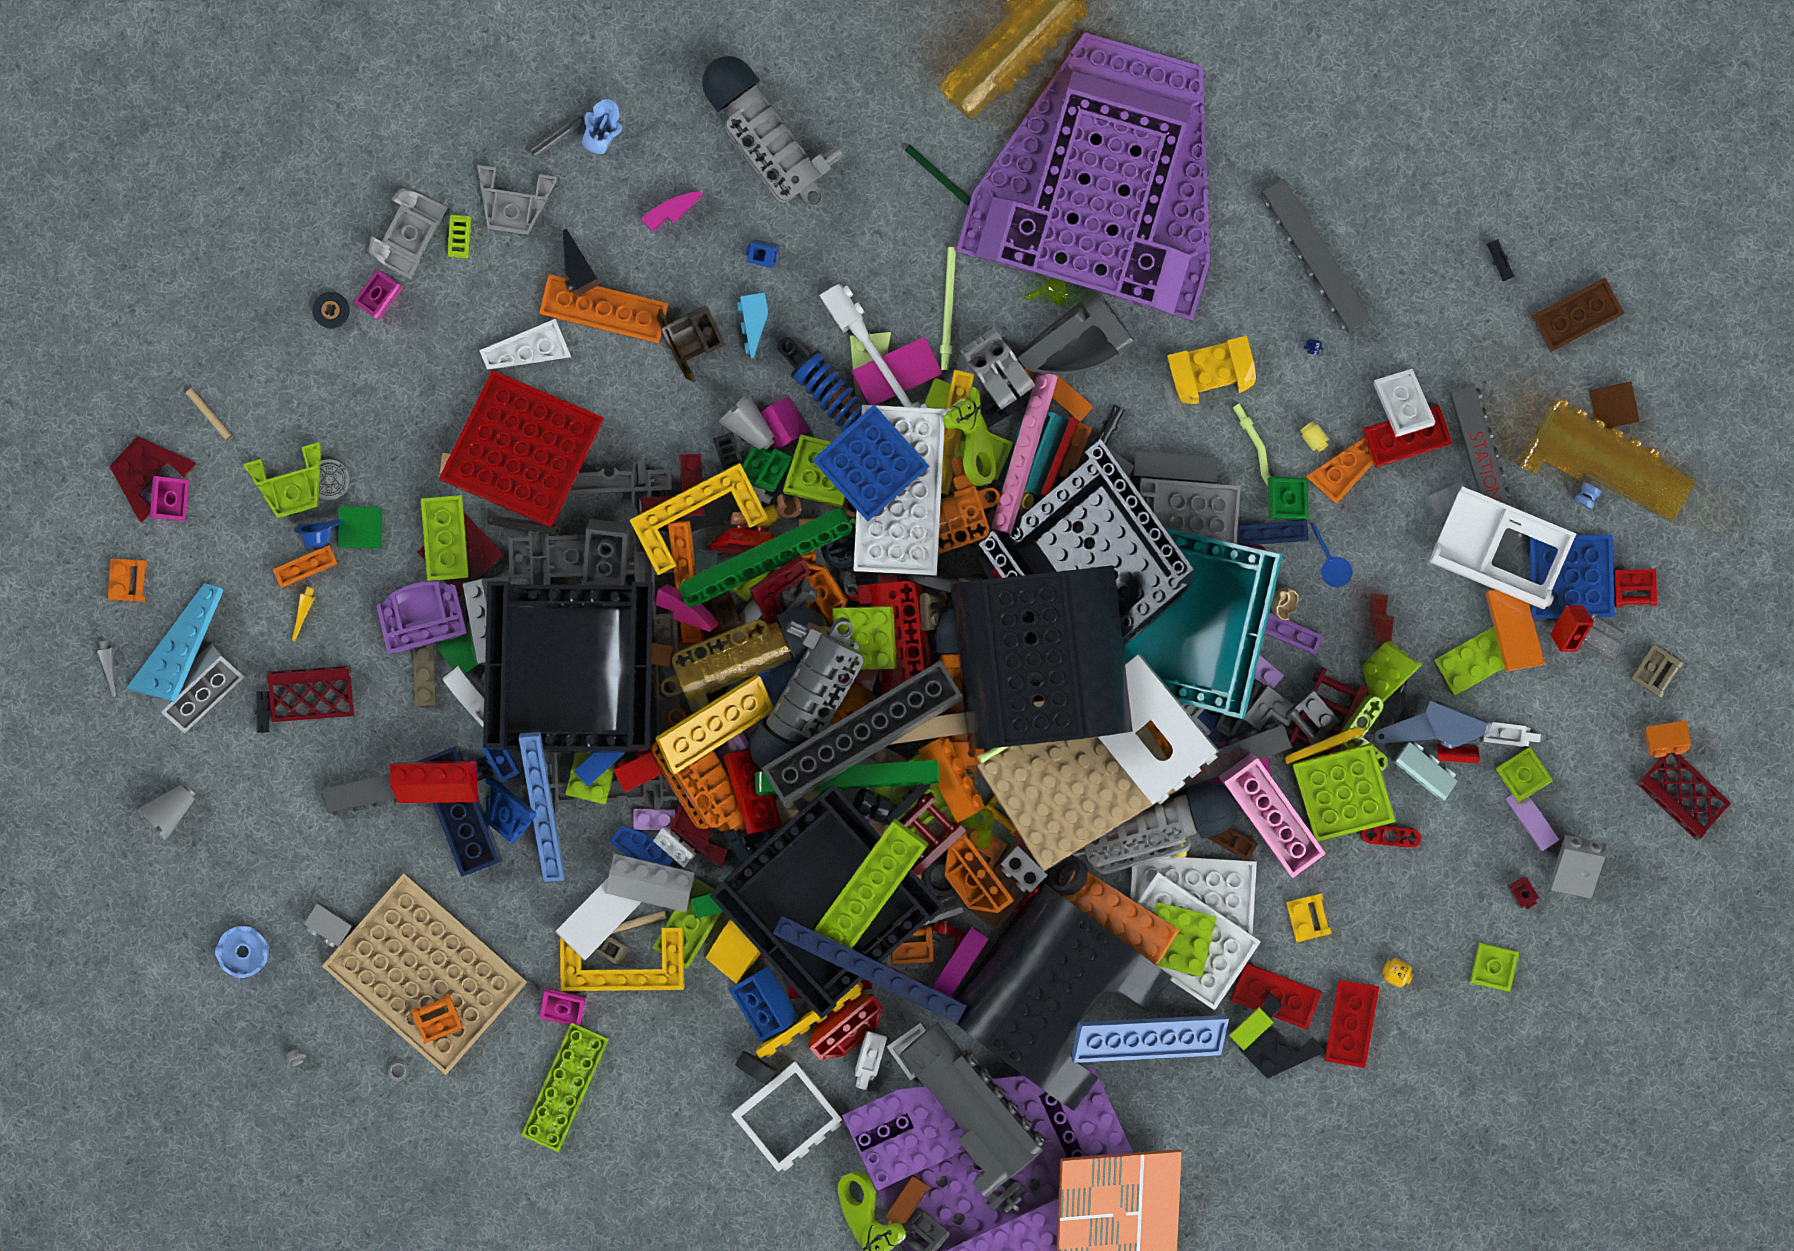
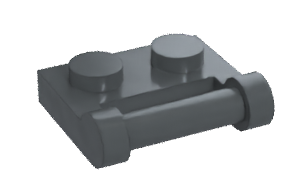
M1314 690L1308 692L1286 712V716L1290 720L1292 719L1308 737L1307 740L1311 745L1316 744L1325 733L1340 721ZM1301 710L1318 727L1315 732L1298 714Z
M920 1208L904 1226L906 1236L901 1242H906L915 1251H937L950 1236V1233ZM913 1231L930 1243L927 1248L911 1236Z

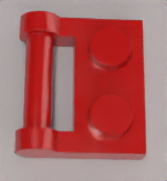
M1656 569L1615 570V608L1622 607V605L1650 604V606H1657ZM1649 590L1650 595L1622 597V591Z

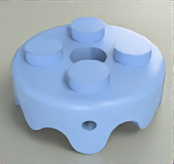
M237 926L229 929L222 935L216 946L215 955L225 972L236 978H246L255 975L265 966L268 960L269 947L265 937L257 929L249 926ZM240 946L248 948L249 953L246 957L238 955L237 951Z

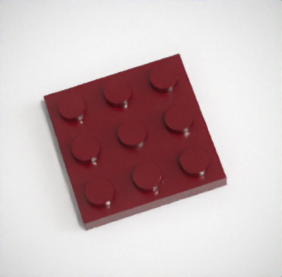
M465 512L469 578L443 580L450 586L451 584L456 586L458 597L464 594V583L479 580L504 556L499 548ZM422 546L417 553L426 561L425 547Z

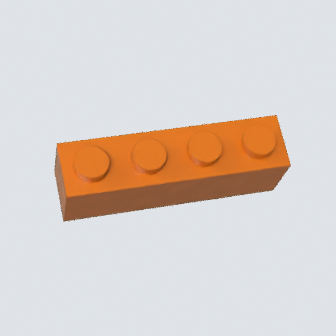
M947 736L940 737L918 749L924 761H939L940 782L936 784L957 823L985 808L982 797L977 793L972 779L968 776L963 767V762L957 756L953 744Z

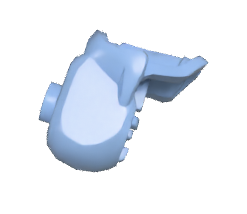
M604 99L593 107L594 113L586 112L585 114L586 130L582 145L591 153L604 154L614 136L618 135L623 129L622 124L617 122L619 119L617 104L609 99Z

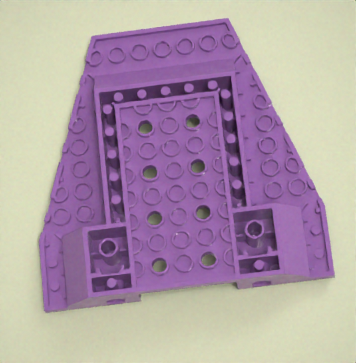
M1084 32L974 190L956 252L1033 275L1038 273L1113 295L1118 300L1193 321L1210 264L1203 67ZM1094 134L1100 135L1102 138L1101 144L1093 145L1090 142V137ZM1132 146L1140 147L1141 155L1133 157L1130 154V148ZM1081 174L1089 175L1090 182L1087 185L1080 184L1078 177ZM1122 185L1128 186L1130 189L1129 195L1121 196L1118 193V188ZM1071 213L1077 214L1079 221L1074 225L1069 224L1067 221V216ZM1115 225L1118 228V234L1115 236L1108 235L1107 227ZM1058 253H1064L1067 256V261L1064 264L1056 262L1055 256ZM1099 264L1104 265L1107 269L1106 274L1103 276L1095 273V267Z
M1094 1067L1087 1068L1098 1077ZM1023 1075L991 1079L995 1085L997 1083L1001 1085L1005 1091L1004 1095L1008 1100L1012 1099L1019 1107L1017 1111L1022 1117L1025 1115L1032 1122L1031 1127L1035 1132L1039 1131L1046 1139L1044 1150L1012 1177L1014 1181H1018L1025 1188L1018 1194L1022 1198L1017 1204L1020 1210L1016 1212L1012 1208L1006 1213L1002 1208L996 1213L990 1208L988 1199L972 1184L976 1175L982 1169L978 1170L973 1166L974 1159L958 1142L963 1130L925 1086L897 1089L842 1115L887 1211L913 1174L932 1187V1189L925 1191L926 1194L906 1224L921 1208L950 1233V1236L937 1251H1057L1060 1158L1133 1153L1099 1078L1075 1111L1062 1104ZM940 1175H944L948 1179V1183L944 1187L936 1184V1178ZM1032 1178L1040 1181V1186L1036 1190L1028 1187V1182ZM1001 1185L996 1191L1001 1195L1006 1189ZM956 1213H962L965 1216L964 1223L956 1224L953 1221V1216ZM913 1231V1232L911 1233V1236H912L916 1241H918V1240L916 1239V1237H915V1236H916V1232ZM926 1240L923 1242L918 1241L925 1248L930 1244ZM902 1242L905 1251H915L906 1242Z

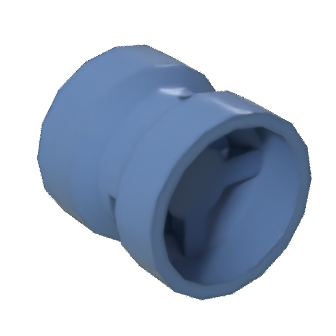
M1583 482L1581 492L1576 495L1574 501L1578 504L1582 503L1584 507L1592 510L1595 505V499L1600 496L1602 491L1591 484Z

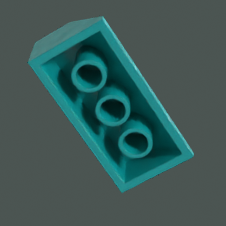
M1025 411L1022 416L1019 427L1017 429L1016 435L1014 437L1013 445L1011 447V450L1008 454V457L1005 461V464L998 479V482H1001L1003 484L1006 479V475L1009 469L1011 458L1023 422ZM1050 411L1047 412L1024 489L1030 494L1042 497V489L1069 423V419Z

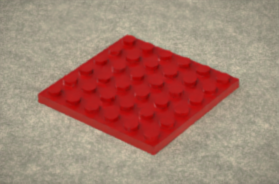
M492 370L445 464L439 480L552 528L604 422V417Z

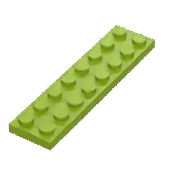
M894 819L814 930L853 948L929 843Z

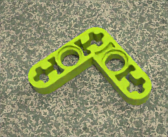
M1373 695L1367 696L1340 733L1357 728V720L1360 717H1364L1365 723L1360 728H1362L1365 735L1383 709L1382 700ZM1371 702H1374V709H1372V706L1370 705ZM1364 735L1352 739L1356 742L1355 744L1347 741L1341 745L1345 749H1350L1370 743L1363 738ZM1374 747L1380 762L1381 771H1383L1388 765L1387 757Z

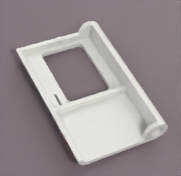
M1462 486L1434 547L1430 563L1545 609L1546 606L1550 607L1554 599V596L1551 595L1553 586L1576 533ZM1507 528L1516 530L1558 549L1544 584H1536L1492 565V559Z

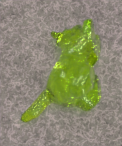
M1050 278L1041 288L1025 295L1024 298L1031 300L1042 295L1055 305H1061L1068 298L1067 285L1070 283Z

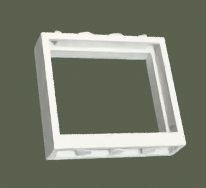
M796 1061L731 1113L778 1172L781 1169L785 1172L794 1164L792 1162L793 1159L797 1156L802 1158L810 1151L808 1149L809 1146L813 1143L818 1145L826 1138L824 1136L829 1130L834 1132L842 1125L840 1123L842 1120L840 1114ZM796 1072L833 1119L779 1162L742 1116Z

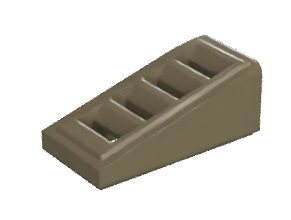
M608 936L601 950L597 948L594 952L616 965H621L630 947ZM610 943H613L614 945L608 954L605 953ZM620 947L618 953L616 954V956H615V958H614V957H613L614 953L616 952L617 948Z

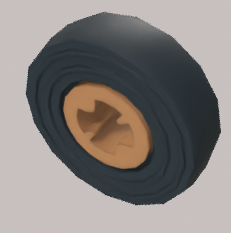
M326 292L315 300L312 313L320 326L327 329H335L347 321L350 308L347 300L342 295L336 292ZM328 305H331V307L335 305L336 307L333 316L330 313L329 315L326 314Z

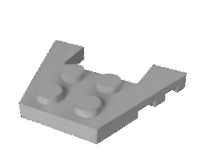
M478 165L477 169L487 228L489 230L529 236L557 182V177L539 174L536 195L494 189L497 168Z

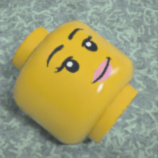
M1399 958L1388 959L1382 970L1384 981L1398 988H1402L1405 983L1409 985L1414 976L1411 973L1412 966Z

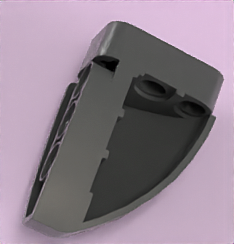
M1098 291L1084 301V305L1078 302L1049 325L1018 353L1017 358L1030 371L1054 375L1075 374L1098 368L1113 361L1135 341L1111 306Z

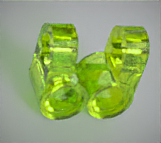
M984 808L961 822L965 827L977 830V848L990 849L995 819L993 812L988 808ZM950 811L949 820L955 822L956 820ZM980 814H982L985 818L983 824H981L978 819Z

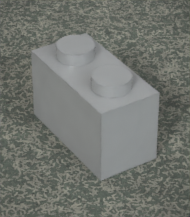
M321 903L316 904L304 923L307 926L306 930L315 936L317 934L325 938L323 941L331 947L335 945L339 947L354 926Z

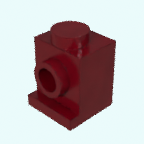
M1527 876L1507 886L1520 908L1525 907L1529 909L1537 904L1536 899L1539 896ZM1524 890H1527L1529 893L1527 898L1522 897Z

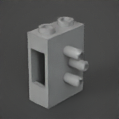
M1565 835L1552 874L1551 890L1592 898L1606 857V843Z

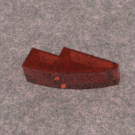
M1371 593L1369 603L1370 620L1376 642L1380 648L1385 642H1392L1394 616H1386L1388 595Z

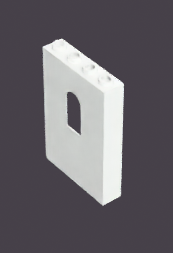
M1138 654L1125 665L1133 732L1100 736L1098 738L1152 804L1156 802L1161 804L1169 798L1167 793L1172 789L1177 791L1185 785L1184 779L1189 775L1193 778L1201 772L1200 766L1205 762L1209 765L1218 758L1215 754L1219 750L1141 654ZM1150 720L1172 745V756L1166 761L1156 759L1135 733Z

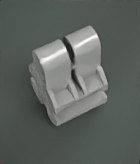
M994 327L960 350L970 369L975 373L978 380L1001 410L1016 400L1015 395L1008 387L1009 385L1014 388L1020 397L1035 387L1029 375ZM1003 349V353L1001 355H993L995 350ZM979 361H986L985 366L981 368L976 367ZM1000 372L1006 377L1005 380L1000 376Z

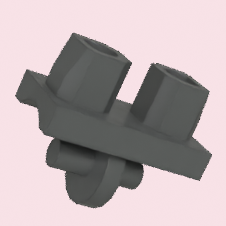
M805 577L798 586L793 584L781 592L782 600L787 605L786 611L798 607L808 608V603L804 600L814 603L818 597V590L810 586V579Z
M1010 1178L1002 1184L1006 1191L1000 1195L995 1190L987 1197L990 1202V1208L996 1213L1002 1208L1006 1213L1012 1208L1016 1212L1020 1210L1017 1204L1022 1198L1018 1194L1025 1188L1018 1181Z

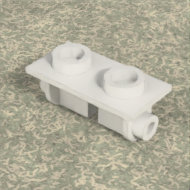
M662 828L654 842L685 868L690 859L692 860L696 856L695 849L691 848L684 841L681 843L679 841L680 837L671 831L672 829Z

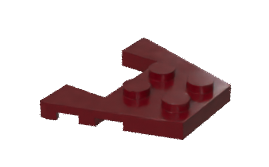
M137 436L109 467L138 520L142 523L150 515L151 505L139 494L153 480V476H157L169 464L182 477H185L195 467L196 463Z
M688 799L689 807L694 808L690 800ZM680 803L670 829L716 866L722 868L728 850L708 843L714 828H696Z

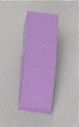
M1513 795L1505 799L1540 851L1559 841L1530 797L1520 803H1517Z

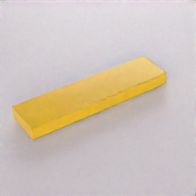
M1360 727L1349 729L1285 757L1286 763L1292 764L1364 735V732Z

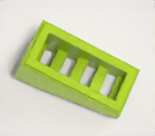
M450 215L448 257L468 259L472 221L470 216ZM455 222L466 223V227L455 226ZM454 230L465 231V235L454 234ZM453 239H463L465 243H453ZM453 247L464 248V252L453 251Z

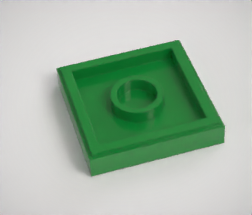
M1268 477L1269 519L1308 520L1307 478Z

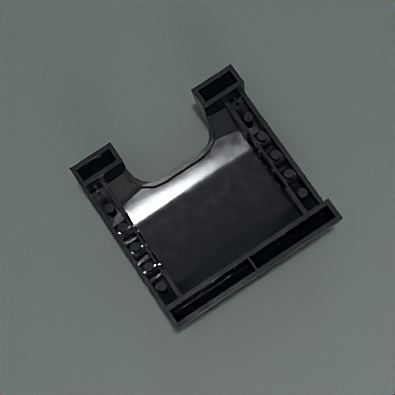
M1041 881L1037 885L1040 890L1039 893L1034 894L1017 912L955 998L966 1003L967 1006L958 1023L955 1024L1031 1082L1075 1111L1099 1078L1083 1065L1074 1063L1071 1057L1069 1040L1077 1028L1078 1022L1083 1020L1096 1000L1108 992H1120L1146 1010H1149L1172 979V976Z

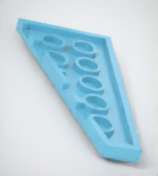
M206 583L202 585L127 686L129 690L176 703L224 591L222 588Z

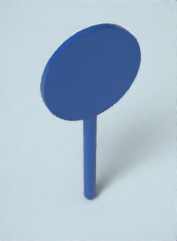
M1312 523L1311 527L1328 558L1321 571L1323 580L1331 587L1345 586L1352 577L1350 563L1342 557H1331L1316 525Z

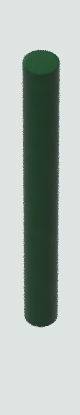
M909 145L905 149L912 158L965 205L971 200L968 195L914 147Z

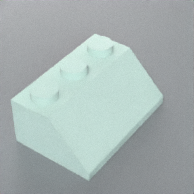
M1415 741L1413 744L1407 742L1393 759V762L1439 800L1445 801L1458 782L1454 778L1456 774L1447 767L1445 770L1438 765L1440 761L1431 754L1429 757L1422 752L1424 748Z

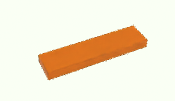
M1021 364L1023 369L1034 382L1037 372L1030 371L1023 366V364ZM1056 375L1058 378L1052 398L1081 422L1093 406L1061 377Z

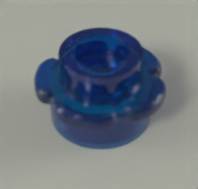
M1308 339L1306 340V346H1303L1309 354L1318 355L1319 351L1324 350L1322 347L1323 342L1319 340Z

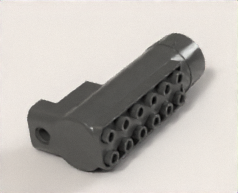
M938 1022L922 1033L899 1054L914 1072V1076L925 1085L963 1130L958 1142L982 1169L976 1175L972 1184L984 1197L987 1198L1044 1150V1142L1046 1141L1044 1136L1039 1131L1035 1132L1031 1127L1032 1122L1025 1115L1022 1117L1017 1111L1019 1109L1017 1104L1012 1099L1008 1100L1005 1097L1004 1089L1000 1084H994L990 1079L992 1077L990 1072L985 1067L981 1068L978 1065L977 1057L971 1051L968 1053L966 1049L962 1052L956 1041L950 1038Z

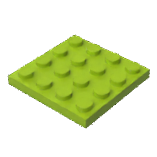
M1373 743L1293 763L1316 841L1396 821Z

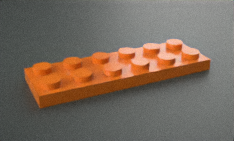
M551 274L548 275L539 315L659 344L662 330L656 317L660 308H662L666 317L669 303L596 286L575 297L573 292L569 293L564 284L565 278Z
M1075 871L1072 874L1069 881L1067 882V884L1073 879ZM1089 872L1087 873L1086 883L1079 892L1068 896L1060 894L1156 965L1159 964L1180 931Z

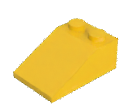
M730 920L707 954L706 959L734 983L738 984L761 952Z

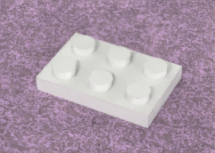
M1413 369L1374 380V387L1396 437L1435 424L1434 417Z

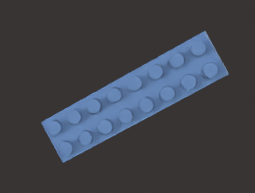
M1226 1015L1078 1022L1071 1057L1074 1063L1221 1055L1229 1018Z

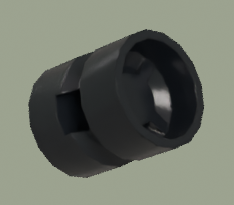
M861 788L855 796L853 806L863 817L868 815L869 819L881 823L888 815L891 800L881 794L875 795V792L869 789Z

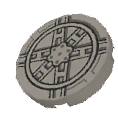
M332 459L322 460L320 465L319 497L325 500L338 499L349 488V472L339 461Z

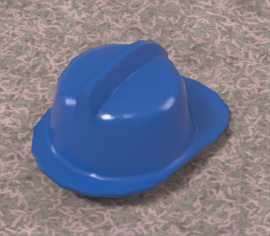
M335 519L321 523L303 524L297 526L294 531L300 534L305 547L320 548L329 543L331 528L340 524L342 520Z

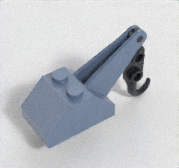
M1406 680L1386 700L1379 718L1382 727L1376 731L1374 738L1380 744L1438 739L1442 741L1441 745L1453 749L1489 734L1493 722L1438 700H1431L1425 713L1398 722L1406 703Z

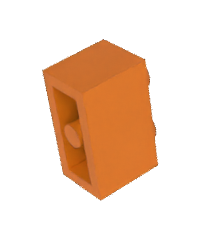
M1686 720L1645 727L1644 737L1648 756L1659 758L1666 756L1667 753L1683 754L1690 749L1691 739Z

